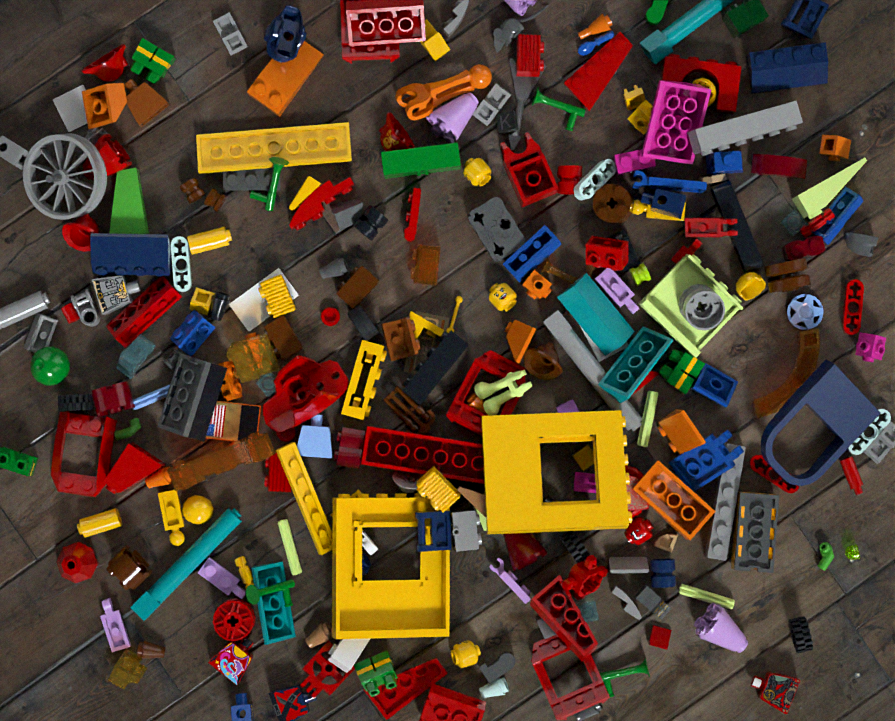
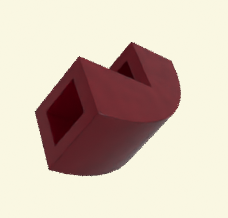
M753 154L751 173L776 175L789 179H805L807 160L780 155Z

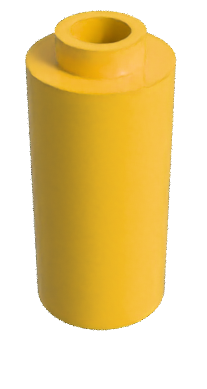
M225 227L187 236L191 254L193 255L230 245L229 241H232V236L229 229L226 230Z
M115 508L79 519L77 529L80 535L83 534L84 537H89L121 527L122 520L118 509Z

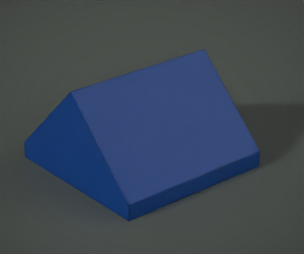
M705 363L690 389L721 407L727 408L738 381Z

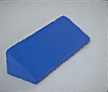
M845 186L829 206L835 215L834 218L830 221L827 220L826 224L815 232L812 231L815 236H822L824 243L829 245L862 204V197Z

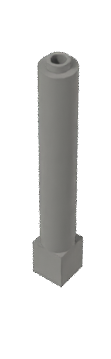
M40 290L0 308V329L49 308L50 299L47 293H42Z
M557 310L542 323L555 340L559 342L612 411H622V416H625L626 420L625 428L628 431L630 429L635 431L642 425L640 422L643 420L628 400L619 403L599 386V382L605 376L606 371L573 331L559 310Z

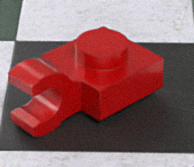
M695 239L688 248L683 245L671 260L677 264L686 254L692 256L702 245V242Z

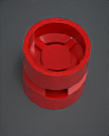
M564 165L557 167V177L560 179L557 183L559 188L558 194H574V187L579 182V179L582 178V166Z

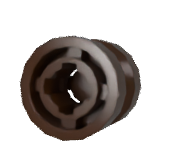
M196 177L180 186L181 191L187 193L189 204L206 195L204 190L199 187Z

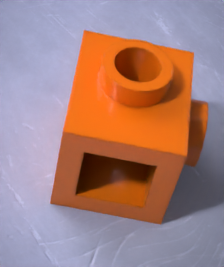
M822 135L819 154L828 156L830 161L840 162V159H848L851 140L838 135Z
M535 270L522 284L527 290L526 294L533 300L536 298L540 300L542 297L546 299L552 291L550 288L552 283Z

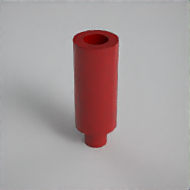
M853 456L839 460L850 490L854 489L856 495L863 493L861 488L863 482Z

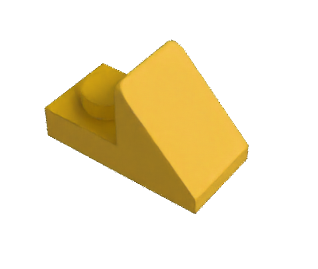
M426 19V41H420V43L436 62L449 52L450 48L441 34Z
M410 312V320L414 321L416 329L413 331L415 339L419 338L423 329H426V334L433 338L442 336L444 333L443 329L414 312Z

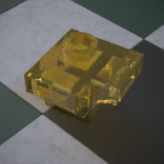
M126 649L115 664L107 681L125 690L129 683L138 684L147 667L140 664L142 661L141 657H136L137 654Z

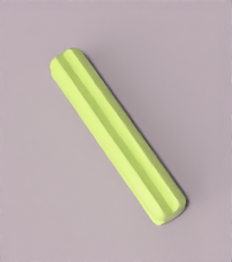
M647 392L643 420L641 421L642 425L640 426L637 441L638 446L648 447L659 396L658 392Z
M287 519L278 521V526L292 575L300 574L302 569Z
M681 584L679 587V593L682 595L714 603L727 609H733L735 600L685 584Z

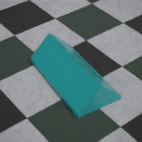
M587 273L557 296L605 356L623 346L635 332Z
M643 326L599 382V386L619 403L628 400L671 345L673 339Z
M283 561L253 566L251 568L254 586L257 589L286 581ZM274 592L261 596L257 604L264 645L296 637L291 606H284L283 592Z

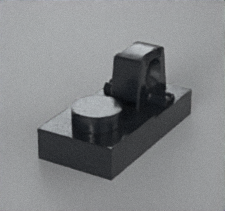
M625 229L607 237L628 241V263L622 270L623 272L641 264Z

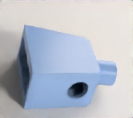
M323 415L312 417L311 425H302L297 444L300 456L333 458L330 427L322 426Z

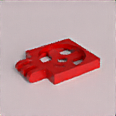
M327 641L302 668L308 677L300 686L303 688L309 683L310 686L305 691L309 693L314 688L316 691L311 695L313 698L322 689L330 696L355 669L353 665L351 670L347 673L345 672L342 676L336 670L337 667L321 655L332 648L333 644L330 641ZM314 661L321 666V671L317 676H315L313 671ZM326 665L332 666L331 672L326 671ZM326 676H331L337 681L331 685L322 683Z

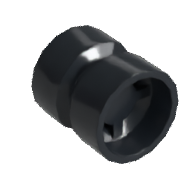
M369 205L363 212L364 217H359L353 226L372 241L378 234V228H383L389 220L373 206Z

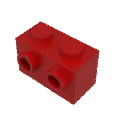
M591 236L586 243V265L618 271L623 270L628 263V241Z

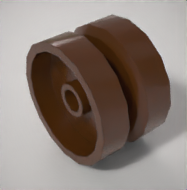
M806 258L765 266L766 277H779L778 280L768 283L769 293L789 292L798 290L799 287L811 285L808 274L797 275L796 273L808 268Z

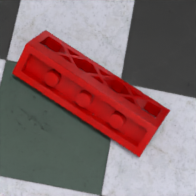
M160 276L108 323L106 327L113 337L126 348L181 299L182 296L164 276ZM163 283L166 285L163 289L157 291ZM147 297H150L149 301L146 304H143L144 300ZM133 310H136L135 314L132 317H129L130 313ZM121 323V327L115 331L113 328Z

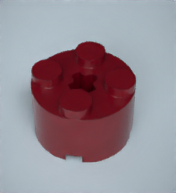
M128 381L91 391L97 417L108 415V411L111 414L122 412V407L124 410L135 408Z

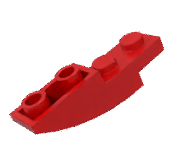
M351 177L335 186L329 180L313 191L294 214L289 224L292 230L296 228L298 231L307 225V221L311 219L315 221L324 216L322 214L325 211L322 206L323 203L328 205L336 200L335 196L341 193L345 195L353 190L354 183Z

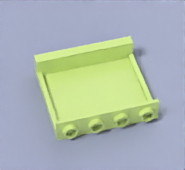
M686 254L638 304L691 356L696 358L706 343L738 310H743V307L740 305L742 301L733 294L731 296L727 292L728 287L720 281L718 283L713 278L715 274L710 269H704L700 265L701 260L697 256ZM695 284L707 285L723 300L725 306L724 318L715 328L706 331L698 330L691 326L680 313L678 306L679 298L689 286Z

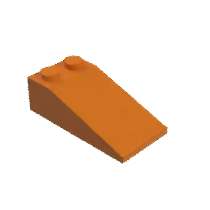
M291 34L290 37L287 39V41H292V40H293V35H292V34ZM304 41L298 50L296 58L293 60L278 62L272 58L248 89V95L280 117L324 54Z
M675 409L657 422L659 425L657 427L658 431L663 437L667 436L670 441L668 445L674 453L677 451L678 454H682L706 443L684 410Z
M659 460L654 463L633 487V490L686 540H691L716 512Z

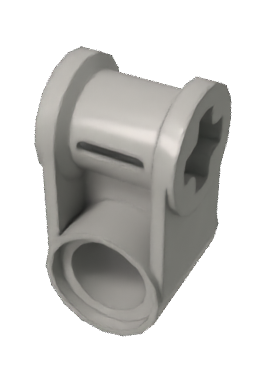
M86 289L85 292L77 296H70L82 323L90 327L98 325L101 317L90 290ZM92 312L95 318L92 322L88 323L86 316Z

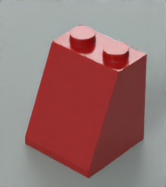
M128 443L103 483L107 485L105 488L114 494L125 492L161 469L166 463L137 444Z

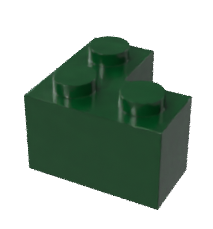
M744 0L739 6L736 3L729 7L722 20L735 39L766 20L769 15L760 0Z

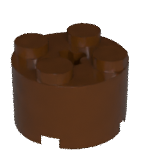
M607 184L595 192L593 208L596 215L603 221L610 224H621L628 220L633 213L634 198L624 187L617 184ZM613 200L618 202L616 205H614V208L610 206V204L613 203Z
M125 545L108 562L109 566L106 568L109 574L116 576L120 580L119 584L125 590L129 588L136 589L152 574V569L148 570L150 565L138 551H130V546Z

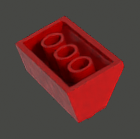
M423 0L346 1L349 46L426 41Z

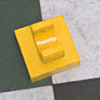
M634 85L633 91L628 92L627 89H624L623 95L628 111L638 108L645 101L642 88Z

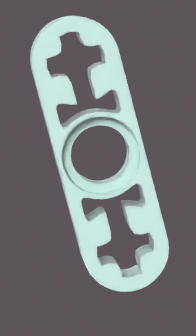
M611 159L600 161L575 185V197L578 200L591 198L615 174V162ZM593 175H596L598 178L597 185L592 181ZM589 187V188H587V189L584 191V194H583V193H582V192H583V188Z
M177 236L171 241L173 282L176 290L187 292L192 286L189 244L187 239ZM178 240L185 243V246L182 247V253H186V256L179 255L175 257V253L179 254V249L175 247V244H178ZM179 259H184L187 262V266L183 270H179L176 267V262ZM177 272H188V275H184V281H188V285H185L184 289L178 285V282L181 281V275L177 276Z
M878 409L881 414L885 413L884 418L886 420L878 422L879 429L871 423L869 426L873 428L874 434L871 437H866L862 433L860 435L861 438L867 440V442L861 441L858 445L860 447L859 450H852L853 445L851 444L847 449L851 454L859 455L863 453L889 424L891 415L887 410ZM857 438L854 442L857 443L861 438Z

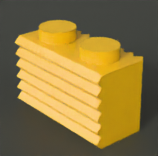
M282 274L260 282L261 287L258 290L262 299L266 297L268 302L266 309L269 316L273 315L274 318H278L297 310Z
M434 466L417 481L416 485L419 494L423 497L427 496L431 500L430 504L437 511L440 509L443 513L460 498L461 494Z

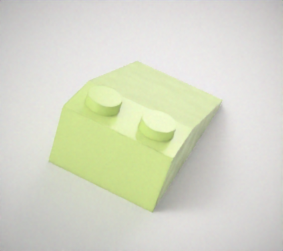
M866 158L792 198L802 218L808 217L812 219L823 213L821 209L828 205L865 164Z

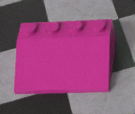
M659 80L641 156L693 165L695 155L688 132L703 126L711 89L687 82Z

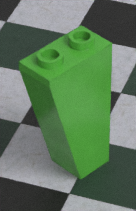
M137 168L117 172L110 234H149L140 174Z

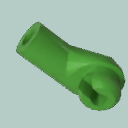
M139 419L129 420L131 427L115 431V438L121 440L131 437L141 428Z
M822 542L819 545L822 559L817 566L823 571L827 569L834 559L832 546L828 542Z

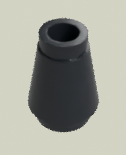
M215 292L214 296H212L211 319L216 321L222 320L230 303V295Z

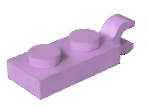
M606 268L595 278L598 284L619 307L625 304L632 314L639 309L631 300L635 294L613 270Z
M209 557L198 571V574L228 596L231 592L241 599L246 596V590L237 585L240 579Z
M498 557L497 560L500 562V566L494 568L490 564V569L496 572L526 604L531 600L529 596L531 592L524 584L521 587L516 582L518 578L511 571L507 573L504 570V562Z
M111 598L101 601L105 614L100 617L111 651L115 652L130 647L131 643L120 609L114 611Z

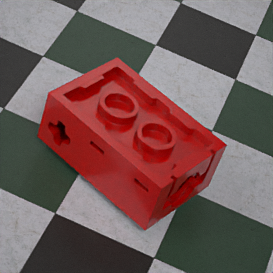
M432 683L419 721H481L485 712L486 702Z

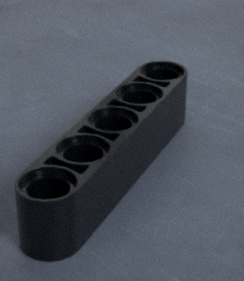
M728 179L710 186L721 217L723 219H737L736 224H725L727 230L738 231V235L729 237L744 272L748 273L763 267V260L731 182Z

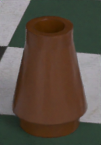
M145 640L138 642L136 657H141V659L164 658V646H159Z

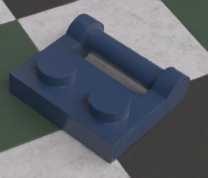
M795 0L787 17L782 20L781 25L811 40L829 4L821 0H804L809 3L798 24H795L793 20L803 0Z
M447 510L444 513L442 511L415 512L418 531L416 551L452 550L450 511ZM425 518H430L431 544L426 545Z

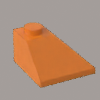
M514 320L513 323L509 321L504 331L508 333L506 339L513 360L517 364L520 363L536 331V328L518 320Z

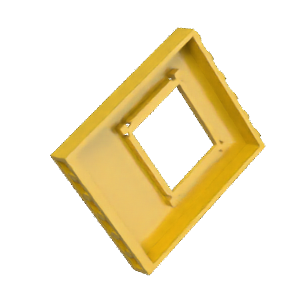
M621 410L482 416L487 534L627 529L629 523H632V513L628 511L631 496L630 492H627L626 485H629V473L625 472V465H628V454H624V446H627V436L623 435V427H626L625 416H622ZM593 441L596 500L543 502L540 443Z
M379 493L376 494V497H369V494H357V497H350V494H338V497L333 498L332 637L334 639L449 637L450 550L420 552V580L362 581V527H417L415 512L437 511L430 504L431 500L428 497H423L419 493H414V497H407L406 493H395V497H388V494ZM425 518L426 545L431 544L430 518Z

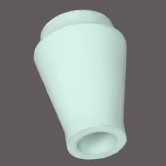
M499 677L490 684L488 683L480 687L479 691L484 699L505 695L506 692H509V687L506 679Z

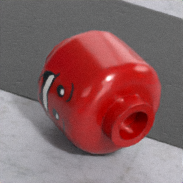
M637 517L632 520V523H629L624 534L631 544L641 545L653 536L652 529L654 527L649 519L644 520L642 517Z

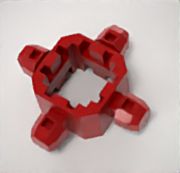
M594 555L586 557L585 561L579 562L571 568L569 576L563 581L562 586L565 590L573 589L574 597L577 600H582L586 595L595 592L600 587L602 578L606 577L608 569L605 566H597V558Z

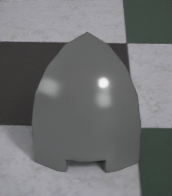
M350 199L330 206L340 230L353 225L362 216L363 202Z
M845 233L846 245L853 253L867 257L873 256V248L877 245L878 237Z

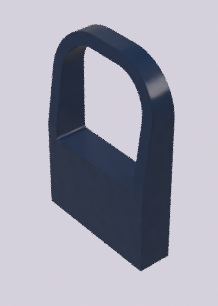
M826 359L794 392L766 426L761 438L762 456L766 463L788 483L796 486L811 484L818 480L881 413L834 363ZM806 405L836 437L808 471L800 475H791L775 460L772 446L777 434Z

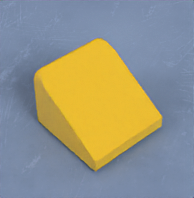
M196 287L190 302V310L193 311L195 309L198 313L208 315L214 293Z
M588 444L572 455L583 471L594 464V453Z

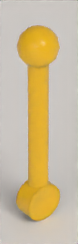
M461 296L455 298L456 305L450 327L446 330L447 333L450 331L454 332L453 327L459 305L463 301Z

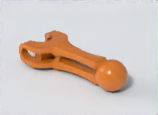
M478 64L469 71L465 70L445 80L426 84L412 83L397 90L395 99L400 106L405 107L406 115L409 119L419 120L429 116L434 108L453 97L473 92L475 88H486L491 83L492 73L487 66ZM405 94H409V95H410V97H407L406 99H402V97H403ZM418 108L417 112L412 113L413 109Z

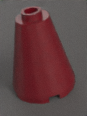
M532 533L503 534L514 571L517 568L520 570L535 563L540 555L542 558L547 555L546 549Z

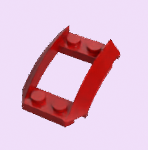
M340 0L343 60L351 64L355 60L390 59V62H393L400 57L399 43L349 46L346 1L359 0Z
M492 350L475 358L446 414L452 423L455 421L481 436V418L488 415L463 403L480 369L482 368L501 379L506 377L509 372L514 373L525 370L524 367ZM526 375L519 380H515L518 387L525 383ZM520 397L508 400L500 415H511Z
M68 411L60 412L51 466V477L58 492L96 497L106 485L103 481L109 474L117 420L107 416L103 418L69 413ZM66 433L102 438L97 477L61 472Z
M557 634L533 644L531 662L556 720H567V717L598 703L602 702L603 704L610 696L590 654L583 661L593 683L560 698L557 697L542 663L570 650Z

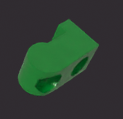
M653 0L651 7L645 14V20L649 25L654 26L660 23L668 0Z

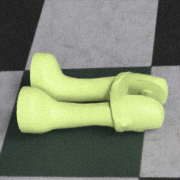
M525 370L514 373L509 372L506 377L494 383L479 382L475 385V393L480 399H485L507 386L509 387V390L484 401L483 407L489 416L496 415L503 403L514 397L523 396L524 392L532 387L531 381L523 383L519 387L515 381L527 374Z

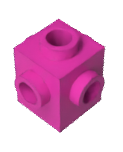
M860 332L855 355L863 357L862 361L872 363L874 359L882 360L885 352L886 338Z

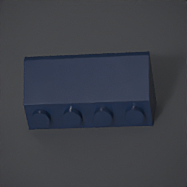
M826 42L749 52L746 56L751 94L828 83Z
M91 233V266L93 274L170 276L172 255L168 234Z

